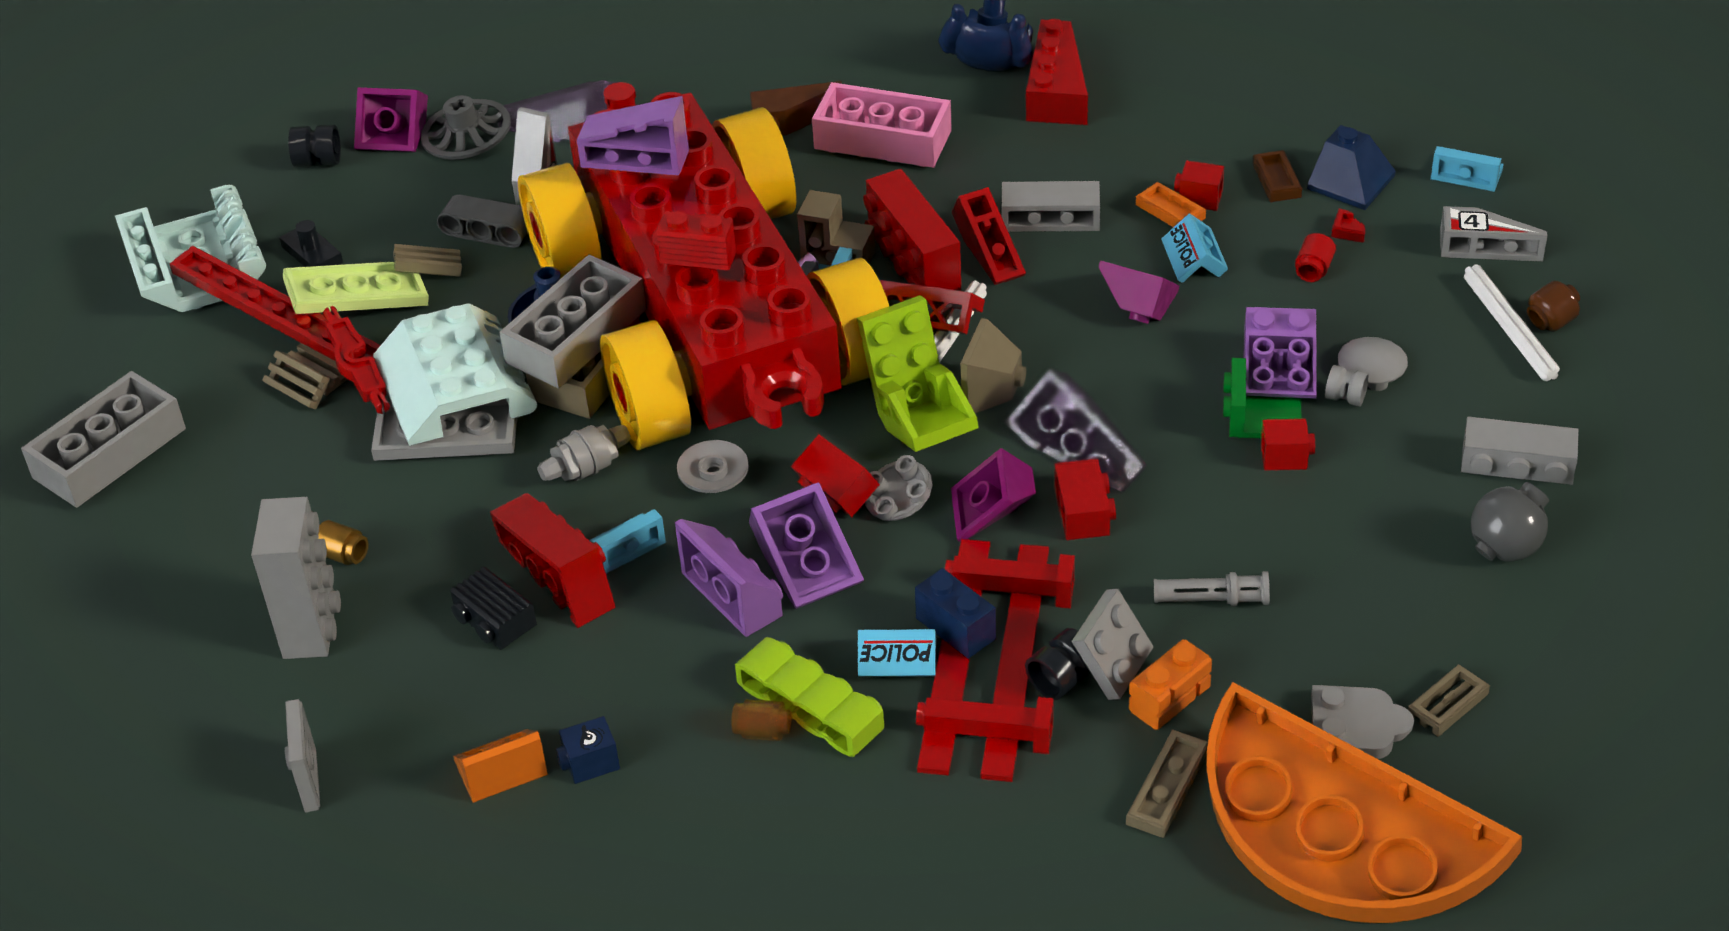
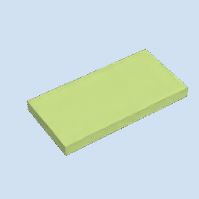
M394 262L283 269V280L295 314L321 313L327 307L331 312L330 306L336 307L337 311L428 306L429 295L420 274L395 271Z

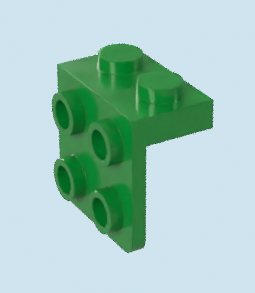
M1232 358L1231 372H1224L1223 393H1230V396H1224L1223 417H1229V437L1261 438L1263 420L1301 419V398L1246 396V358Z

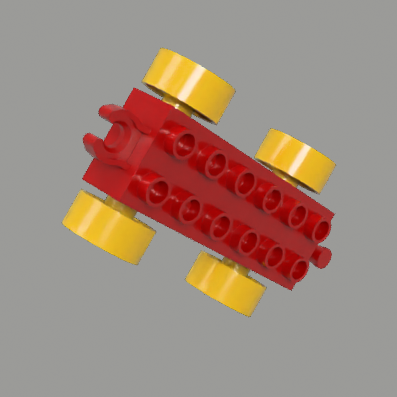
M624 82L613 83L607 86L603 92L607 109L594 114L636 106L635 88L631 84ZM666 92L655 96L651 102L683 96L689 152L680 175L582 168L580 166L577 138L583 127V122L568 126L574 168L570 163L566 162L518 177V192L524 221L541 268H557L561 273V279L589 254L602 260L598 235L602 234L620 268L643 279L647 308L645 314L649 321L604 334L600 338L601 358L611 398L621 425L627 427L631 436L629 441L636 450L690 434L691 415L688 396H691L709 430L749 417H753L759 424L770 429H777L783 424L781 407L801 401L804 412L808 416H818L822 412L825 393L841 389V385H848L870 378L857 318L889 307L887 297L870 264L860 257L810 272L807 276L805 275L771 220L792 214L795 211L796 186L791 161L781 132L772 115L763 107L715 120L711 125L691 92L686 94ZM682 211L686 214H697L698 216L714 214L720 217L724 216L725 219L731 217L734 226L736 255L730 270L661 264L656 230L664 212Z

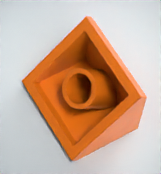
M530 729L522 730L453 756L473 803L548 775L539 733Z

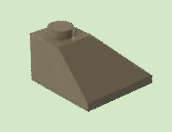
M981 318L960 363L961 389L975 414L1012 400L1017 387H1023L1026 378V367L1022 366V351L988 319Z

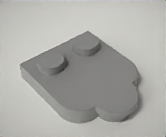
M1312 685V724L1377 759L1389 755L1393 748V742L1403 740L1413 729L1414 718L1411 712L1403 706L1393 704L1391 697L1380 689Z

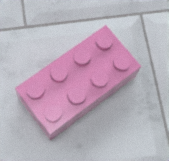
M831 82L812 117L814 149L934 168L952 131L951 100Z

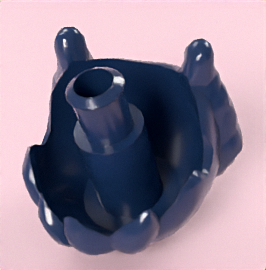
M984 0L983 7L978 11L970 9L968 17L962 5L954 4L951 16L945 22L938 42L943 52L956 55L967 66L980 70L1001 72L1015 66L1023 68L1033 59L1031 45L1033 28L1029 23L1025 26L1026 18L1023 14H1016L1010 23L1007 22L1008 13L1004 10L1006 0Z

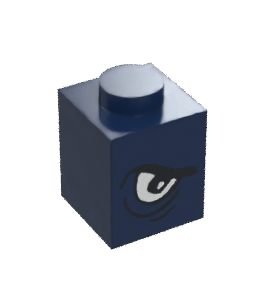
M604 716L558 730L562 746L555 748L556 755L562 771L569 769L575 784L620 770L616 743Z

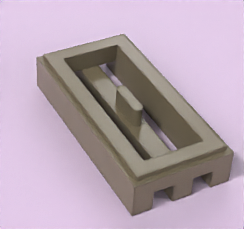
M394 244L393 258L395 271L461 276L460 250Z
M302 343L296 346L298 352L291 350L287 353V355L331 378L323 394L325 396L347 380L338 371L336 361ZM285 364L283 369L316 387L318 386L319 381Z
M276 350L273 356L277 360L275 364L270 362L268 369L271 370L269 376L264 375L262 381L307 407L317 409L331 378L284 352ZM285 364L319 381L318 386L316 387L283 369ZM282 376L314 394L312 399L279 381V377Z
M1458 664L1408 706V710L1413 715V718H1420V725L1425 728L1429 725L1433 727L1432 733L1439 737L1489 694L1490 685ZM1461 679L1465 680L1459 687L1445 695L1444 699L1430 711L1426 710L1427 707Z

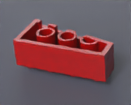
M1041 19L1026 88V121L1088 125V92L1071 21H1061L1059 19Z
M525 493L490 511L499 542L523 568L528 567L535 582L541 588L546 585L554 595L552 596L553 601L561 610L567 606L569 607L570 619L577 628L616 608L603 566L606 557L602 548L597 542L592 543L585 538L580 529H574L567 524L562 515L554 514L545 502H539L529 493Z

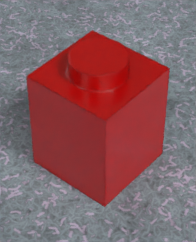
M1186 160L1183 172H1177L1174 191L1179 192L1180 195L1204 209L1217 211L1223 193L1224 166Z
M1306 419L1263 420L1261 452L1264 470H1307L1309 455H1315V434L1308 433Z

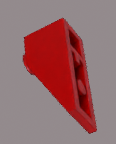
M989 187L958 196L952 210V215L964 242L994 285L1025 276L1026 271Z

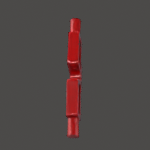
M330 306L331 312L328 307L325 308L323 315L327 320V335L335 348L334 354L338 371L346 379L353 381L364 402L372 401L377 413L383 414L382 408L386 413L390 409V404L385 398L387 396L386 384L378 371L375 359L371 356L359 358L367 352L365 341L354 329L348 317H340L336 307Z

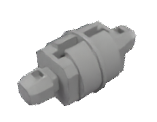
M590 425L580 430H573L570 435L557 441V446L550 449L551 457L541 462L537 467V471L543 481H550L558 477H562L564 481L572 479L578 481L589 475L594 476L600 470L610 466L611 461L618 457L617 449L628 443L631 439L629 431L625 425H618L607 429L604 425L597 427Z

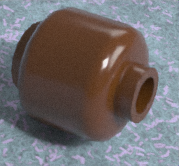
M1551 281L1529 297L1527 315L1538 329H1547L1555 332L1578 317L1580 295L1575 287L1570 284L1565 285L1560 281Z

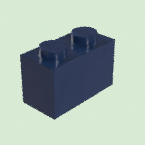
M940 569L915 586L916 619L929 629H935L939 637L969 659L996 640V607L945 569Z

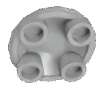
M1362 337L1351 340L1343 345L1338 353V366L1345 367L1348 372L1352 373L1357 370L1369 373L1368 387L1374 391L1385 390L1388 387V383L1401 377L1408 366L1407 356L1402 348L1392 341L1379 337Z
M903 455L897 461L886 464L878 471L869 472L880 485L867 499L865 506L873 516L881 520L897 521L909 517L921 509L928 500L932 489L931 474L924 465L916 462L913 456Z

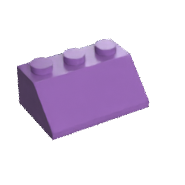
M684 519L675 522L682 574L745 637L783 616L781 604L783 593L780 586L775 580H769L760 571L757 563L752 558L747 559L739 551L731 538H725L716 528Z

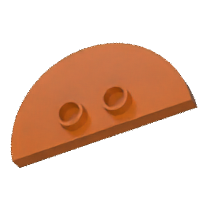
M1232 682L1220 702L1212 722L1207 746V775L1212 806L1220 829L1237 858L1265 886L1286 900L1321 915L1346 921L1395 923L1416 920L1441 913L1476 896L1494 883L1520 854L1522 836L1240 685Z

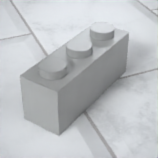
M1099 181L1002 182V219L1008 232L1100 231Z
M1467 417L1461 472L1573 484L1578 459V428Z

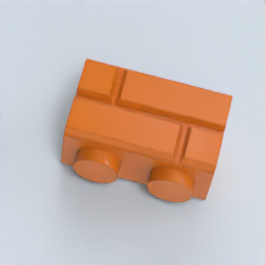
M1182 639L1130 681L1129 694L1131 696L1129 697V710L1154 730H1159L1193 702L1196 696H1200L1210 688L1212 659L1186 639Z

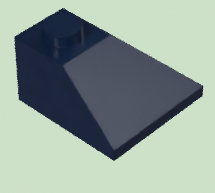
M1340 125L1325 141L1308 182L1307 189L1366 210L1395 177V170L1370 135L1357 131L1354 128Z

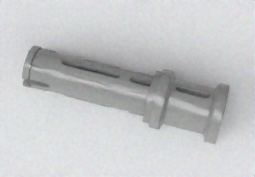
M1262 571L1261 575L1237 576L1236 572H1230V574H1226V578L1154 579V603L1227 601V604L1231 606H1237L1238 602H1262L1263 605H1269L1268 571ZM1242 587H1258L1257 590H1240ZM1208 588L1207 591H1174L1175 589ZM1226 588V591H1214V589Z

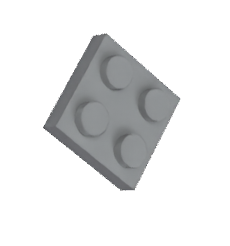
M1109 589L1104 592L1072 640L1073 645L1108 700L1121 699L1130 681L1133 680L1154 647L1119 589Z

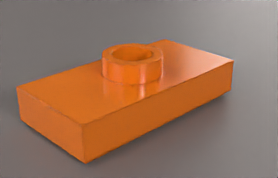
M1156 182L1136 196V206L1172 227L1176 226L1189 213L1200 221L1206 219V209L1159 182Z

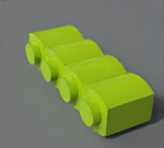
M765 637L735 664L737 683L745 691L760 700H765L772 708L785 717L795 719L805 730L817 737L824 738L832 747L844 755L854 757L884 729L883 709L875 698L853 692L852 687L846 680L824 673L816 661L795 655L792 648L783 641Z

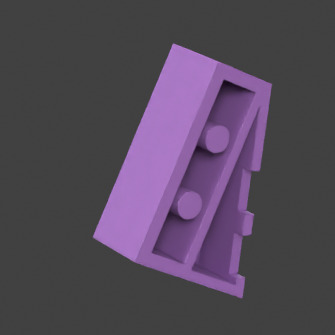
M683 96L588 115L577 138L580 166L582 168L680 175L689 152Z

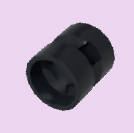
M318 125L315 130H312L310 126L290 127L288 146L290 159L294 167L313 166L315 161L319 165L339 164L341 143L336 125Z
M1066 628L1049 641L1050 647L1044 646L1026 660L1025 669L1030 682L1047 698H1054V700L1062 698L1075 687L1077 682L1083 680L1091 673L1072 643L1073 638L1078 632L1076 629Z

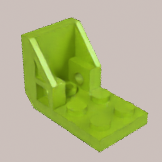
M919 295L857 318L877 411L889 433L917 452L979 428L977 416L952 371L939 363L928 306L924 297Z

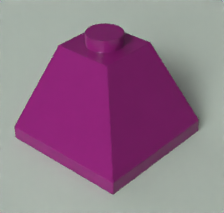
M358 87L354 149L416 152L421 139L422 129L426 124L428 95L419 90Z
M1101 260L1099 263V269L1120 309L1130 312L1129 319L1145 324L1149 323L1150 318L1160 321L1178 293L1180 286L1165 278Z
M1000 448L951 488L957 540L961 542V539L973 537L1010 514L1022 503L1027 502L1036 493L1032 467L1003 448Z

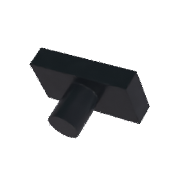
M311 220L300 221L297 223L296 229L279 237L282 248L304 267L340 265L343 263L341 252L316 231L315 223Z

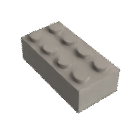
M589 254L500 331L505 363L559 389L600 352V338L602 335L627 328L647 310L643 279Z
M130 371L27 443L21 450L32 478L77 508L184 431L186 427L177 399L133 371Z
M308 497L261 499L251 553L283 659L327 657L330 641H335L337 636L334 615L339 613L341 609L340 593L338 590H333L332 565H326L325 539H319V517L317 512L311 511Z

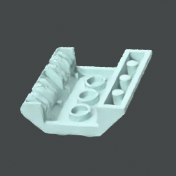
M224 185L210 189L215 210L158 226H153L147 207L115 215L141 297L180 312L199 309L203 306L222 301L172 274L169 263L192 246L258 280L266 268V263L259 246H256L257 239L246 211L242 209L243 203L235 186Z
M468 303L404 319L373 354L378 371L386 384V391L409 446L443 437L440 419L442 415L506 399L509 404L511 419L530 414L537 408L534 395L529 385L524 382L523 372L505 363L500 338L502 327L495 315Z

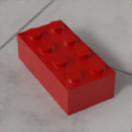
M900 168L867 179L866 194L863 196L864 204L868 211V220H865V224L874 226L875 240L879 244L884 257H889L893 262L899 276L903 275L908 284L961 291L960 241L905 172Z

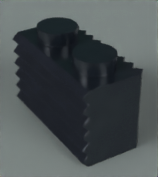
M481 567L480 571H476L474 575H470L468 579H464L462 583H458L450 591L453 601L451 609L456 619L462 624L469 623L471 627L475 628L478 636L485 643L493 642L500 650L537 625L533 604L486 567Z

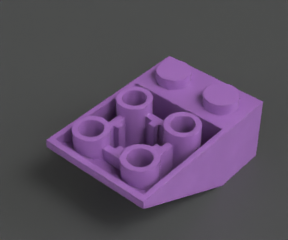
M1246 307L1243 357L1246 358V396L1316 398V309Z

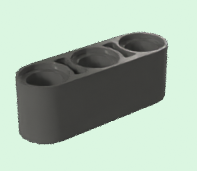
M466 195L452 196L437 218L438 228L446 235L510 248L518 247L528 233L520 205Z

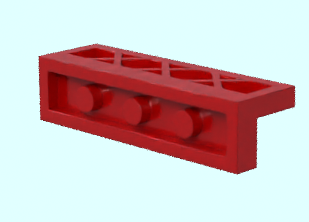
M879 280L888 301L897 300L903 302L919 295L924 297L927 305H930L933 309V312L929 315L932 330L967 335L972 311L983 312L985 299L971 292ZM950 308L960 309L961 314L958 325L948 324L943 313ZM937 318H938L939 321H940V322H933V321H934L935 319H937Z

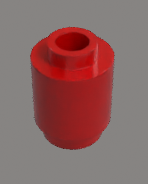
M1312 233L1304 239L1295 260L1296 273L1302 280L1317 282L1326 275L1336 252V245L1330 237L1320 233Z

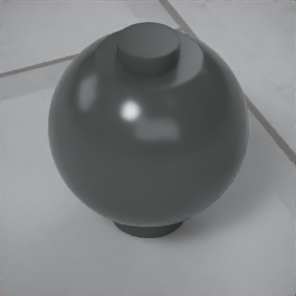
M1525 482L1519 490L1506 486L1485 494L1476 504L1471 516L1472 535L1478 542L1475 546L1476 550L1490 561L1498 558L1501 561L1514 562L1534 554L1541 547L1547 536L1548 517L1544 507L1550 501L1549 498L1529 482Z

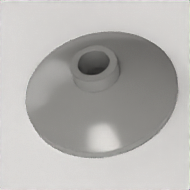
M723 440L703 441L689 447L682 453L677 462V473L681 482L694 491L702 493L722 492L735 487L745 478L749 467L748 458L739 446Z

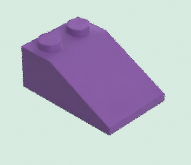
M819 482L751 508L750 527L765 559L795 609L864 582V578Z

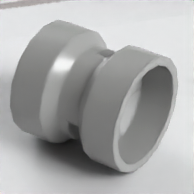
M1333 365L1326 384L1325 398L1334 401L1341 398L1347 400L1351 405L1361 407L1368 387L1369 373L1359 370L1352 373L1348 372L1345 367Z

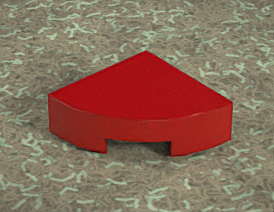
M1339 208L1332 227L1331 237L1364 243L1365 225L1355 219L1352 212Z

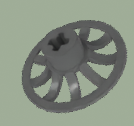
M465 95L455 96L447 100L443 105V109L435 113L426 122L421 132V141L428 153L441 159L455 160L473 157L490 150L504 139L510 130L511 117L506 107L493 100L472 99ZM474 105H481V107L476 110ZM490 107L499 111L493 116L485 115ZM503 119L502 127L494 128L486 124L496 123ZM435 122L443 126L437 132H429ZM476 127L489 135L495 136L486 143L478 134ZM465 132H468L476 144V148L464 151ZM456 133L455 151H443L449 146ZM445 135L441 143L436 146L429 142V140L440 139Z

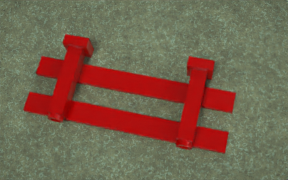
M961 539L958 556H954V560H946L945 570L980 596H982L983 590L1011 592L993 704L963 701L970 658L965 657L942 639L931 698L927 697L926 702H918L916 725L924 726L917 773L949 776L956 734L987 737L980 774L981 779L1013 782L1019 740L1033 741V753L1049 754L1054 720V698L1038 697L1036 708L1024 707L1029 681L1025 663L1033 655L1042 595L1056 596V607L1071 609L1075 582V555L1060 554L1058 565L1047 564L1049 556L1048 546L1020 544L1017 561L989 559L990 541Z

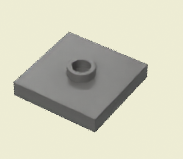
M299 699L285 701L288 746L285 747L288 770H292L305 813L316 811L320 807L316 747L302 701L300 702Z

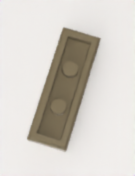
M1172 729L1126 815V825L1162 838L1165 837L1207 756V741Z

